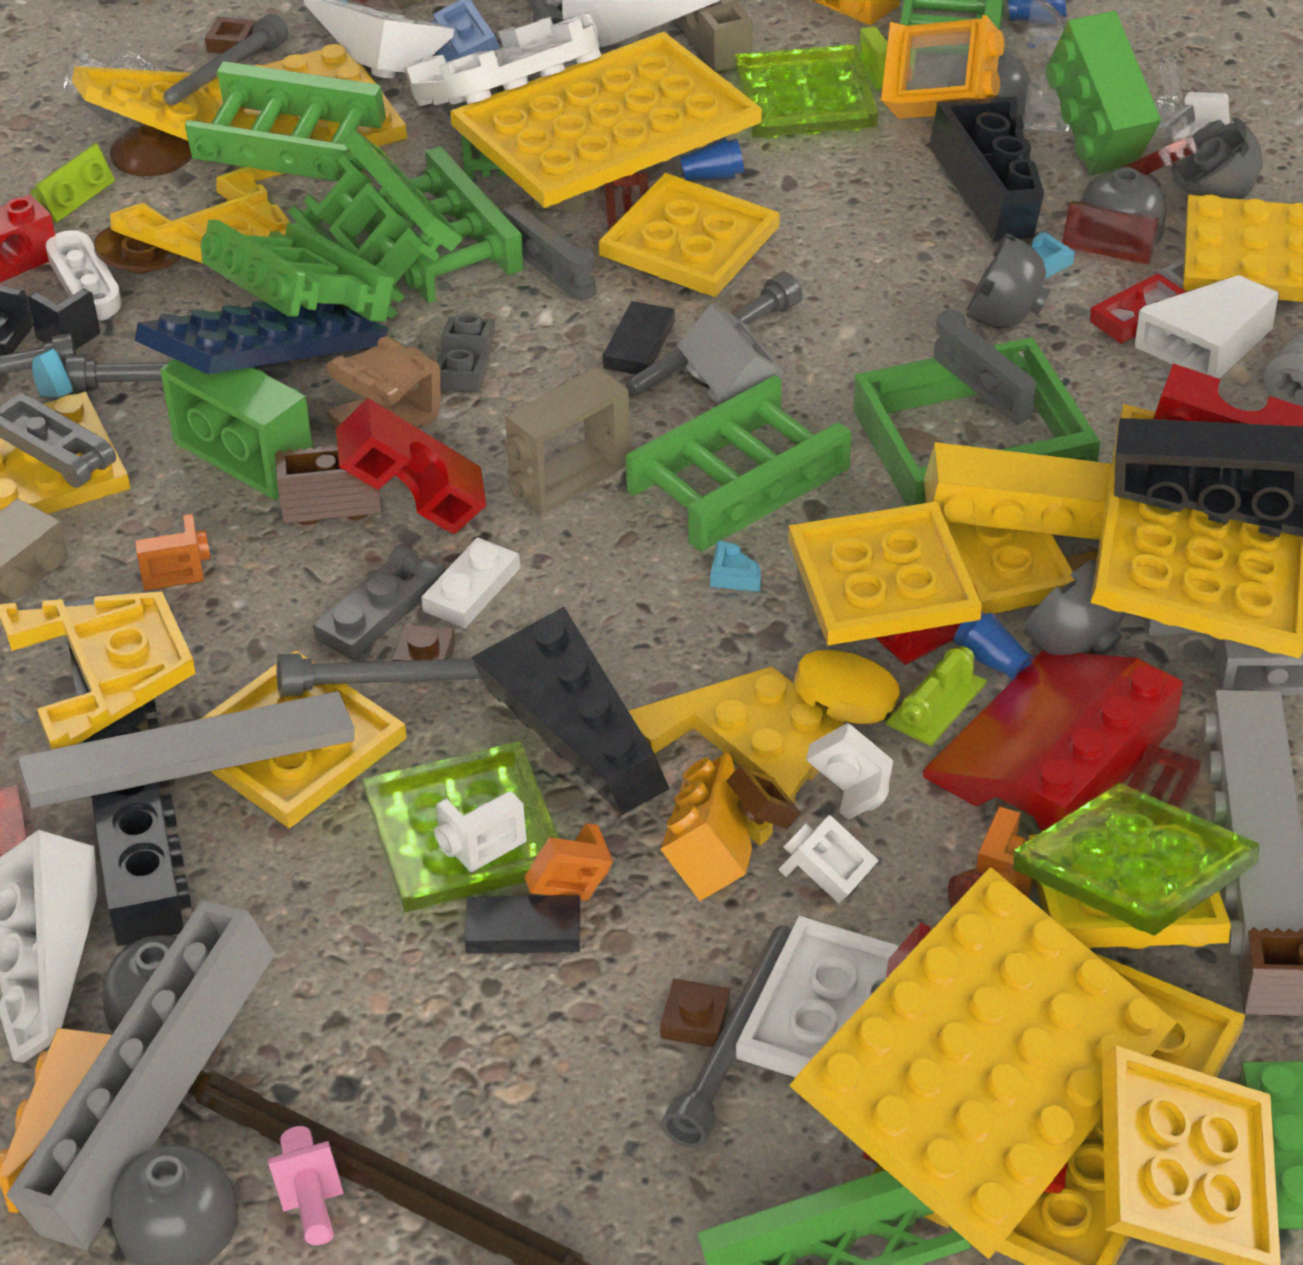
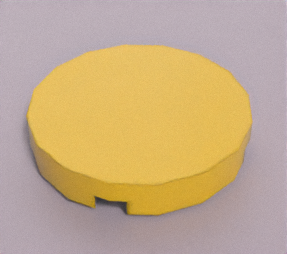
M817 650L805 654L798 663L794 676L795 689L808 705L814 707L817 701L821 705L828 707L827 715L840 721L855 724H874L885 720L887 713L892 715L900 697L899 684L889 671L867 658L839 650Z

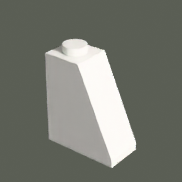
M1237 275L1146 305L1139 311L1135 348L1172 365L1174 363L1220 379L1273 329L1279 292Z

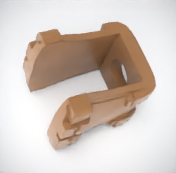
M385 336L378 340V345L367 351L348 358L339 355L327 362V373L334 380L363 396L360 399L338 405L328 411L329 422L335 428L367 398L415 427H424L430 424L439 413L441 399L439 363L426 357L425 354L414 347L408 346L404 348L402 343L389 336Z

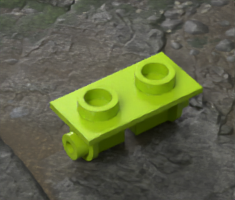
M94 143L35 184L36 187L31 190L30 195L51 214L53 222L57 223L116 180L98 144Z
M964 646L949 649L944 655V660L942 659L916 689L903 700L898 709L886 721V725L932 747L987 684L986 679L973 674V662L975 660L973 652Z

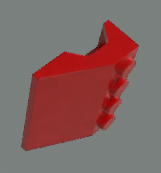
M1042 650L1033 659V662L1026 666L923 769V778L976 807L998 797L1033 816L1042 834L1078 833L1177 726L1184 681L1138 658L1086 653L1052 655Z

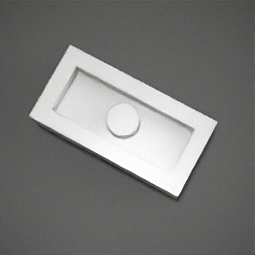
M477 537L421 597L423 612L466 629L520 569L519 553Z

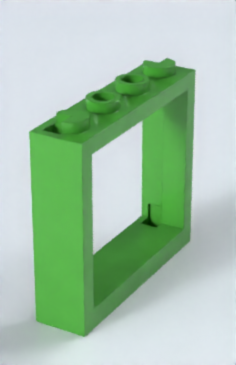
M1033 337L993 345L998 352L1020 369L1025 370L1036 380L1033 404L1055 437L1001 450L1098 462L1100 440ZM1025 350L1024 357H1021L1019 351ZM935 358L855 374L854 413L906 506L926 503L924 477L927 466L918 468L888 413L977 394L938 363Z

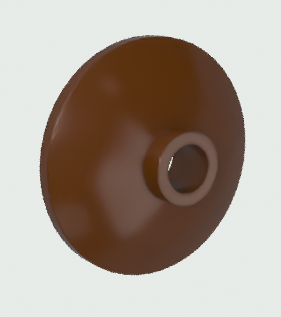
M143 125L126 131L113 142L110 148V156L114 166L122 172L135 176L167 174L183 167L192 158L187 140L149 125Z
M111 226L102 230L94 240V251L100 260L110 266L128 270L135 274H144L166 268L179 261L182 257L181 255L117 233L111 229Z

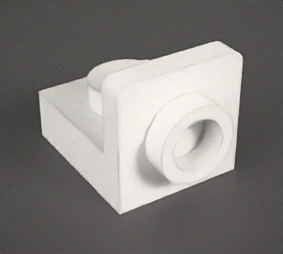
M847 723L809 745L806 761L844 791L839 813L847 820L867 810H874L884 802L889 793V780L894 760L852 725Z
M511 791L490 802L481 804L474 811L464 816L448 799H444L436 804L438 826L434 829L436 840L448 857L456 856L470 872L479 869L527 842L523 803Z
M829 814L815 830L806 823L783 847L791 856L778 870L787 877L798 865L840 904L879 860Z

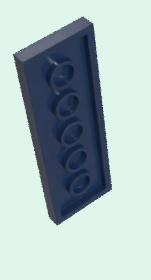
M254 301L250 307L241 308L225 305L222 307V311L215 312L192 310L191 315L186 316L161 314L158 320L138 322L134 341L204 373L215 374L374 347L378 345L380 338L387 336L388 327L374 321H369L353 310L344 309L336 304L317 303L316 310L306 309L300 305L299 315L297 317H288L266 302Z

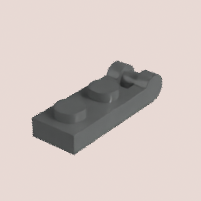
M519 203L504 209L505 217L521 233L522 253L525 261L574 299L587 300L595 295V278L590 275V272L595 268L592 250L576 248L566 237L559 235L546 225L539 216L533 215Z
M946 310L938 314L936 333L940 337L934 344L933 355L935 360L1016 425L1030 419L1033 411L1036 380L1025 370L1020 369L998 352L993 345L988 344L966 327V320L962 313Z
M22 392L0 406V438L61 473L72 487L79 488L91 479V472L96 469L104 470L116 461L115 451L105 439ZM78 452H81L83 455H81L80 457H78V456L75 455V454H77Z
M399 544L392 550L387 563L313 624L315 639L352 660L356 659L422 602L421 597L445 572L444 565L431 558L422 560L418 557L416 550L404 544ZM409 575L412 576L408 582L404 580Z

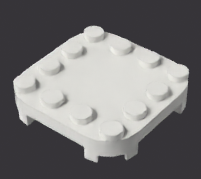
M584 13L553 25L551 18L547 17L521 27L513 28L512 26L500 30L498 33L503 47L496 50L475 52L445 63L443 55L427 56L416 60L414 65L403 67L413 99L417 101L418 106L430 103L440 105L450 102L452 105L464 101L470 104L491 97L490 89L502 84L504 90L529 83L527 75L538 71L541 77L565 70L564 64L574 61L584 63L601 57L600 45L590 13Z

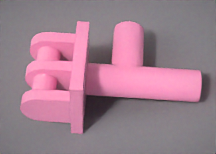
M292 1127L286 1130L280 1138L283 1154L268 1158V1164L283 1211L299 1207L306 1242L311 1245H323L334 1237L333 1227L324 1199L344 1194L329 1142L314 1145L311 1132L307 1127Z

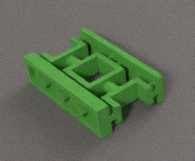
M353 130L343 142L352 154L349 157L342 154L337 160L344 167L346 173L321 202L308 194L303 200L308 205L304 211L293 205L288 212L298 224H303L394 277L387 317L393 319L398 312L391 305V302L394 299L400 303L405 297L395 284L421 253L435 262L440 256L436 251L440 244L452 252L463 237L382 149L356 130ZM365 168L382 186L381 190L371 184L373 180L364 171ZM381 209L387 216L366 241L360 245L355 238ZM405 212L424 232L422 235L411 229L413 224L404 215ZM321 220L331 225L329 231L335 236V238L338 241H336L333 238V236L327 231V229L320 223Z
M208 220L206 233L201 240L202 263L286 316L297 317L300 305L306 309L316 310L317 303L343 304L369 321L386 322L394 277L303 224L287 223L285 235L278 231H270L269 237L241 234L220 220Z

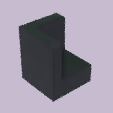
M83 288L59 304L37 292L27 297L36 339L43 343L52 341V336L71 333L76 350L100 334L93 293Z

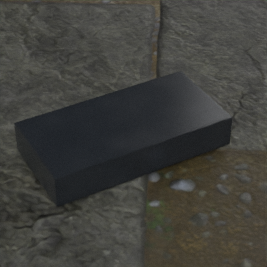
M631 301L602 355L603 368L636 375L653 364L675 322V309Z
M580 895L467 897L465 925L466 954L580 952Z

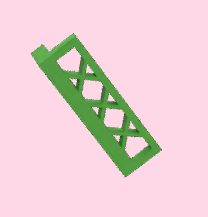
M886 1170L697 1232L707 1265H794L798 1258L810 1254L828 1260L827 1265H922L971 1248L970 1243L951 1226H949L950 1233L929 1240L910 1234L918 1218L933 1214L934 1212ZM874 1234L889 1240L881 1256L864 1260L849 1254L858 1238Z

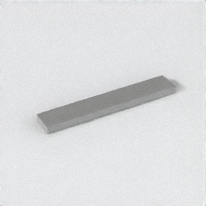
M337 691L18 756V768L30 808L32 809L354 741V725L341 695Z

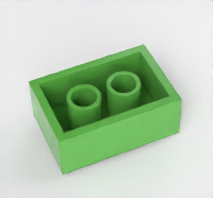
M1114 10L1068 20L1060 39L1057 41L1049 63L1046 65V78L1049 86L1055 88L1060 100V111L1063 121L1071 127L1075 137L1076 153L1079 159L1085 162L1090 175L1135 166L1138 164L1159 126L1161 117L1117 12Z
M173 359L160 368L173 443L274 500L278 499L275 453L279 450L286 452L289 449L296 451L299 448L306 450L308 447L313 448L306 396L297 389L290 388L266 375L262 370L253 367L207 374Z

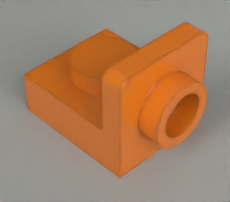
M193 514L183 515L185 532L135 540L144 591L204 581L201 561L210 560L211 558L206 530H195Z
M999 806L978 852L974 884L991 867L1030 899L1036 865L1033 861L1021 858L1026 840L1023 837L1017 836L1021 813Z
M586 823L575 841L549 837L524 876L530 893L548 896L580 895L581 900L588 901L601 880L608 874L613 863L599 826Z

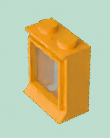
M983 15L982 19L908 26L890 22L881 101L898 119L935 116L937 102L994 98L1000 90V78L997 69L999 56H1002L1004 52L1002 32L997 29L987 15Z

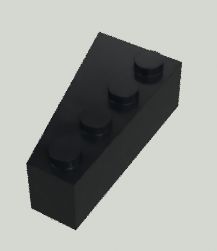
M1016 96L937 102L929 148L993 242L1001 241L1006 233L1018 239L1034 238L1044 191L1036 163L1030 159L1031 146L1029 139H1024V122L1022 116L1017 114L1018 101Z
M1119 418L1115 455L1114 496L1176 512H1181L1184 507L1201 511L1208 515V520L1228 524L1229 519L1259 526V533L1279 537L1281 532L1303 537V426Z
M565 607L556 610L471 657L488 692L499 702L502 701L513 711L515 717L528 729L532 728L544 739L548 747L559 758L563 757L577 770L579 776L620 814L624 815L670 789L653 750Z

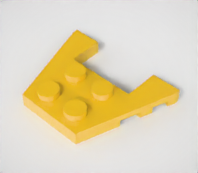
M246 167L216 177V192L229 201L170 221L143 202L110 213L111 229L113 231L202 263L201 240L206 233L209 219L220 220L243 235L269 237L270 231H278L285 235L287 223L291 224V222L277 204L271 205L267 199L268 191L262 184L257 185L254 182V172Z
M162 591L97 596L94 598L93 605L65 607L62 599L43 601L42 609L18 610L16 603L0 605V623L11 651L65 635L88 687L89 693L37 709L41 727L51 750L77 745L196 674L193 657Z
M772 666L628 710L654 754L695 729L723 753L728 752L732 760L738 765L773 777L793 803H795L797 792L806 780L812 781L819 771L806 761L809 745L844 725L843 721L827 715V708L816 701L814 707L808 705L796 691L795 684ZM745 816L750 838L757 844L762 845L771 836L773 824L765 821L762 825H759Z

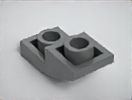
M472 313L449 317L441 334V354L437 361L440 367V389L480 391L491 352L495 319H482L479 315Z

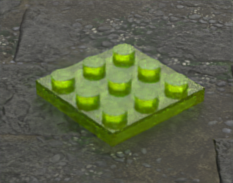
M857 44L735 54V70L740 90L762 108L761 123L750 127L752 138H776L780 135L803 133L816 135L821 132L838 130L859 131L863 128L878 126V111Z
M521 741L363 779L364 793L404 913L526 882L524 876L548 838H558ZM511 791L523 803L527 842L473 872H470L456 856L448 857L442 851L434 833L435 827L438 826L436 804L438 802L448 799L464 816L474 811L481 804L490 802Z
M1118 783L1014 850L1013 869L1037 880L1044 886L1054 888L1083 902L1090 908L1098 909L1131 925L1139 931L1155 936L1258 863L1260 844L1122 783Z

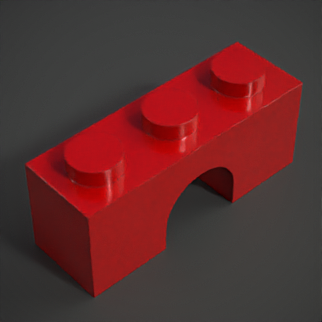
M1173 363L1153 417L1154 420L1303 426V407L1269 395L1265 407L1260 410L1246 411L1235 408L1226 403L1218 393L1221 379Z
M367 398L336 428L339 467L377 490L382 488L393 476H396L411 491L415 499L417 514L455 535L486 506L482 471L479 465L373 400Z

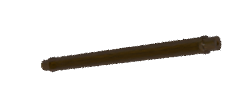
M201 1070L187 1092L195 1097L198 1104L243 1127H250L258 1131L261 1136L281 1145L280 1138L286 1130L296 1126L307 1127L311 1132L314 1145L329 1142L340 1176L366 1189H372L382 1194L384 1198L494 1254H501L511 1259L516 1265H592L583 1260L581 1253L278 1102H271L263 1098L260 1093L216 1071L208 1073Z

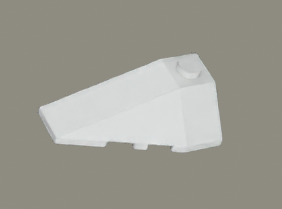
M304 0L305 6L338 43L345 48L354 61L371 67V75L395 79L396 72L405 73L403 67L414 65L416 60L432 56L453 37L454 33L453 28L433 22L417 20V23H415L414 20L404 18V15L377 11L371 7L342 0Z
M562 0L563 20H567L584 13H590L600 45L599 48L618 43L720 0Z
M37 830L0 857V988L3 995L0 1000V1018L13 1061L20 1063L26 1062L49 1047L57 1028H62L98 896L95 846L41 830Z

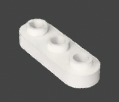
M68 230L55 234V237L47 241L46 249L49 263L67 295L70 297L85 288L93 293L98 321L107 320L116 314L122 306L119 286L106 264L95 254L94 244L90 237L81 231Z

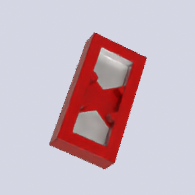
M1157 273L1092 306L1090 322L1117 342L1123 344L1136 337L1139 311L1144 306L1186 293V291L1160 273Z

